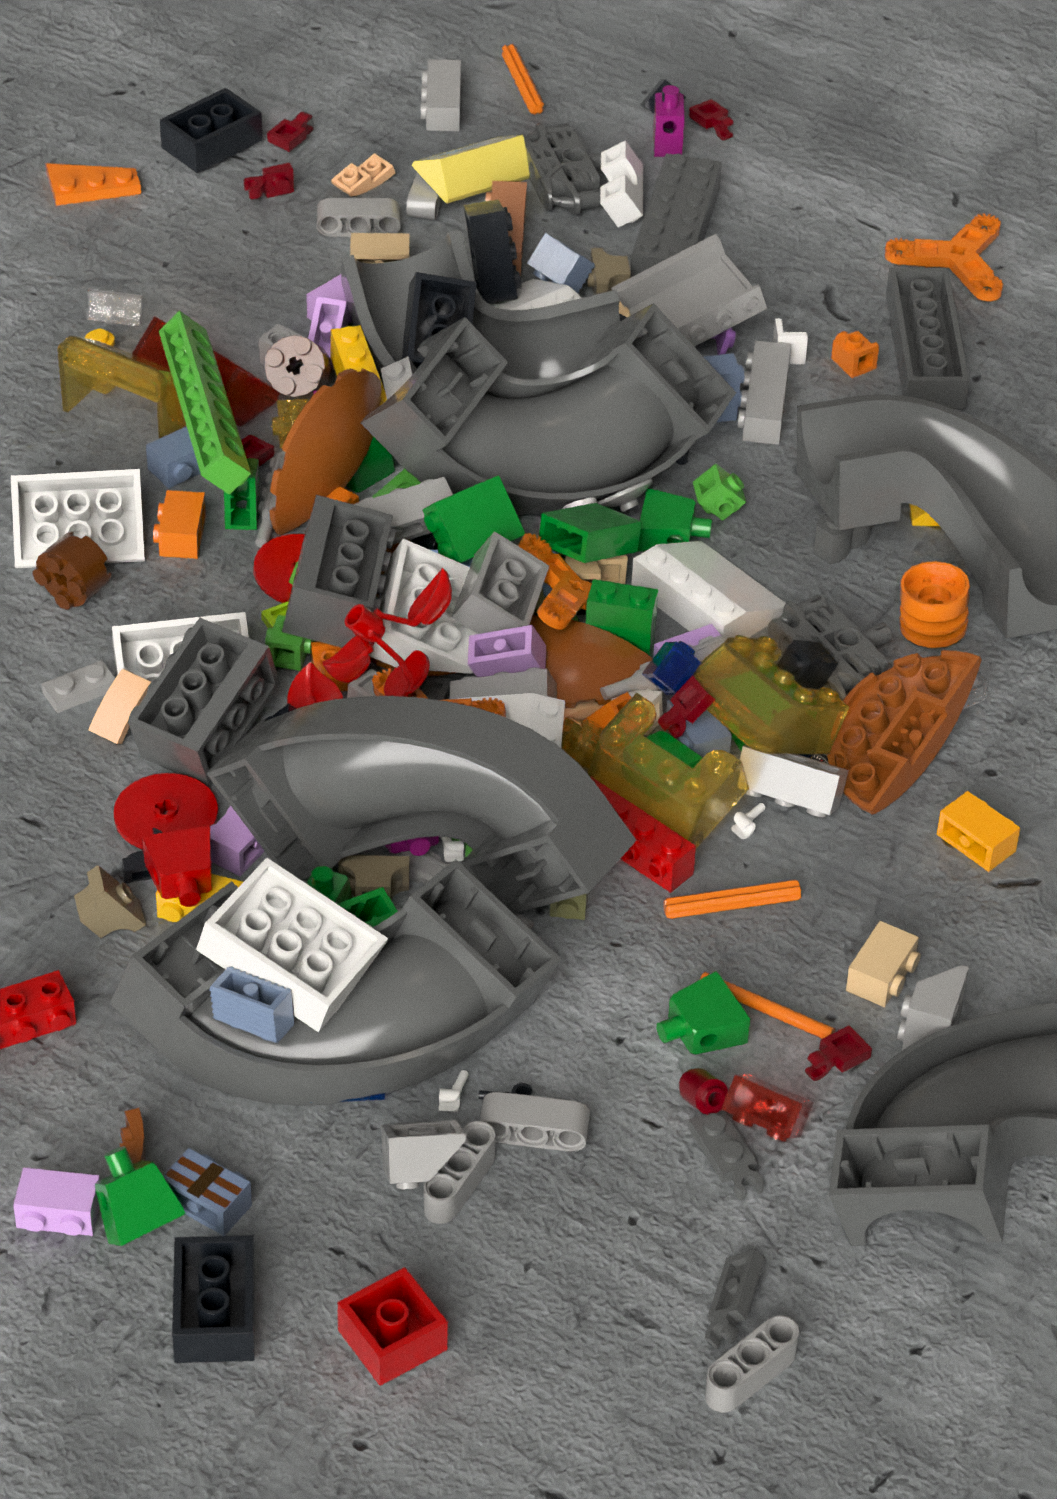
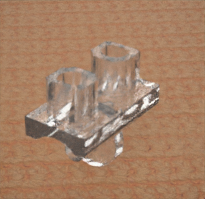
M89 289L87 320L106 322L109 325L117 323L140 326L142 324L143 295Z

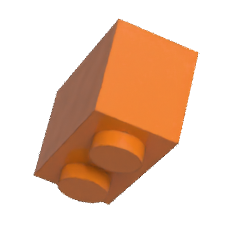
M166 491L164 503H159L158 522L160 524H154L153 542L159 543V556L198 559L206 520L205 492Z

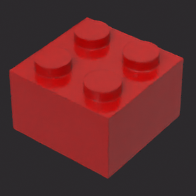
M405 1267L337 1302L338 1331L380 1386L447 1350L448 1321Z

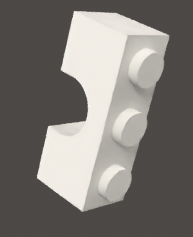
M625 140L601 152V170L609 182L601 186L600 204L618 228L627 223H633L643 216V164Z

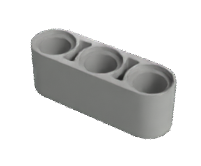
M417 172L408 195L407 216L436 220L443 200Z
M326 198L318 203L316 226L317 230L324 236L351 237V233H398L401 226V209L397 201L389 198Z
M492 1092L483 1099L479 1121L492 1125L496 1135L495 1143L561 1151H578L586 1145L591 1113L586 1105L577 1101Z
M472 1121L463 1127L466 1134V1142L429 1182L424 1183V1215L431 1222L437 1224L451 1222L493 1165L496 1135L494 1128L489 1123Z
M774 1316L713 1362L708 1368L705 1401L707 1405L717 1412H730L790 1366L795 1360L799 1337L797 1323L787 1316Z

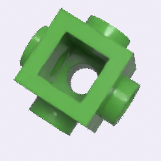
M714 464L693 481L697 501L702 509L708 514L713 513L722 521L746 503L742 480L735 473L729 474L717 464Z
M278 615L273 628L269 627L267 630L265 645L270 648L275 667L301 671L307 654H311V642H315V640L282 632L285 616Z

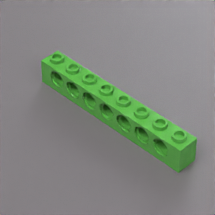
M179 310L159 330V334L201 476L230 495L238 486L246 482L248 476L251 475V471L207 330Z

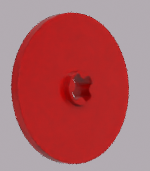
M287 534L273 538L266 542L255 556L253 574L257 584L268 596L281 603L289 601L293 586L289 583V579L296 562L299 561L305 534Z
M176 773L154 774L133 782L120 793L114 805V823L124 840L143 850L142 836L151 835L152 828L154 827L164 833L216 824L218 804L213 792L204 783L195 778Z

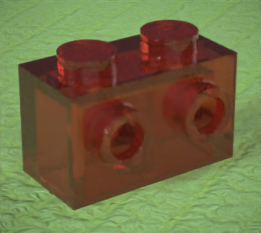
M746 1073L734 1075L721 1110L733 1114L732 1119L740 1124L753 1127L756 1124L767 1129L766 1134L768 1136L787 1142V1139L801 1137L814 1102Z

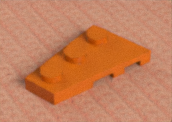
M46 163V172L56 206L141 194V184L135 168Z

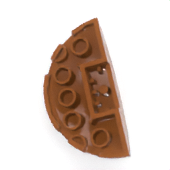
M363 368L361 372L347 369L338 373L335 384L331 387L327 385L321 386L298 415L282 446V450L286 452L283 467L274 471L270 492L276 496V507L270 509L269 513L272 527L276 534L281 536L309 520L316 495L326 497L339 486L344 488L358 470L374 437L361 422L367 414L378 408L381 404V381L374 373Z
M532 615L529 625H533L546 645L545 669H548L557 683V699L565 700V708H575L577 701L594 699L599 706L605 705L612 698L604 700L600 692L601 687L632 677L639 670L641 664L649 661L652 663L657 662L630 642L598 627L572 620L565 629L558 630L545 624L539 616Z
M942 650L940 656L924 658L918 653L907 655L894 660L893 667L879 675H875L873 672L870 673L848 693L838 707L830 725L828 735L831 744L830 754H827L830 765L849 770L843 793L850 801L862 810L874 815L897 800L914 784L935 758L956 724L975 682L982 661L980 656L952 650Z

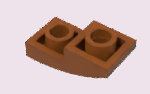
M139 1108L125 1111L126 1127L120 1128L123 1143H119V1146H126L134 1164L138 1161L146 1160L143 1121Z

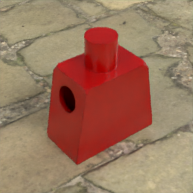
M209 825L142 836L144 863L161 898H179L182 906L192 907L200 902V894L208 893L212 890V852Z

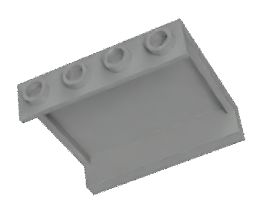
M716 234L611 288L612 290H617L619 300L624 307L626 306L629 309L630 316L654 303L694 347L767 309L759 284L752 286L727 257L721 240Z

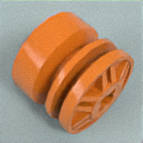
M934 561L912 566L904 573L900 581L901 606L899 624L901 633L907 640L918 646L941 648L955 644L965 636L968 629L970 584L968 576L962 569L949 563Z

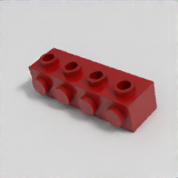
M590 776L636 839V842L620 858L622 861L670 893L694 874L696 845Z
M59 970L0 989V1049L24 1043L33 1038L76 1025L74 1000Z

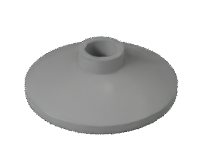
M648 479L598 501L597 504L607 508L619 506L622 512L639 505L637 498L651 486L653 479Z

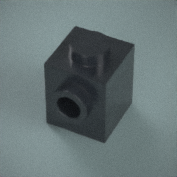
M793 640L785 649L784 655L777 664V667L794 687L822 689L838 666V662L821 642Z

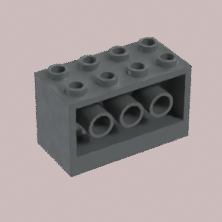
M316 495L299 556L282 632L341 648L356 636L352 630L345 626V618L348 612L358 604H363L372 612L380 608L381 599L377 598L376 594L382 595L386 576L382 575L381 571H387L391 553L387 552L386 548H392L396 530L390 528L393 515Z
M199 617L193 628L191 627L186 631L183 642L177 651L168 657L165 668L160 676L150 683L147 694L140 705L135 706L130 713L128 724L141 758L177 774L195 778L210 788L213 782L206 773L244 738L280 684L269 646Z

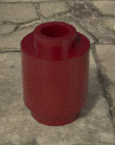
M703 1068L687 1070L679 1080L681 1097L703 1114L718 1113L728 1101L729 1092L726 1084Z

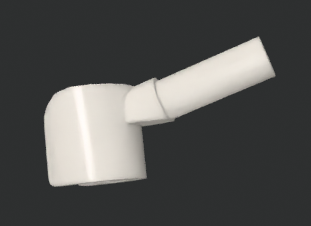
M759 803L746 814L737 812L734 816L736 824L732 826L731 830L741 839L748 838L755 830L756 825L753 819L765 810V805Z
M440 837L444 846L445 862H453L455 859L463 861L464 842L452 841L450 837Z
M462 1070L452 1089L440 1088L439 1111H459L460 1095L469 1076L467 1071Z

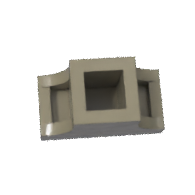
M591 248L590 261L595 264V268H592V273L588 274L587 287H592L593 295L612 291V287L630 278L628 256H612L607 254L603 248Z
M350 855L338 861V873L346 875L350 879L351 893L354 897L383 887L392 901V898L399 892L409 891L410 856Z
M99 865L87 872L88 886L74 895L81 923L100 938L115 930L127 929L136 932L146 926L140 900L133 895L126 883L122 882L120 884Z

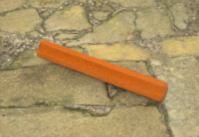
M514 44L504 45L502 47V56L529 112L533 115L537 112L541 114L544 110V103Z
M794 879L670 897L664 900L663 908L666 918L673 919L797 901L801 898V887L798 880Z

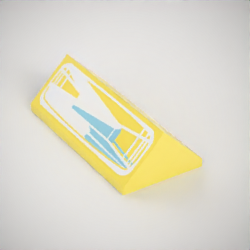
M523 135L495 137L420 159L412 164V167L446 204L492 190V181L520 182L529 179L530 176Z

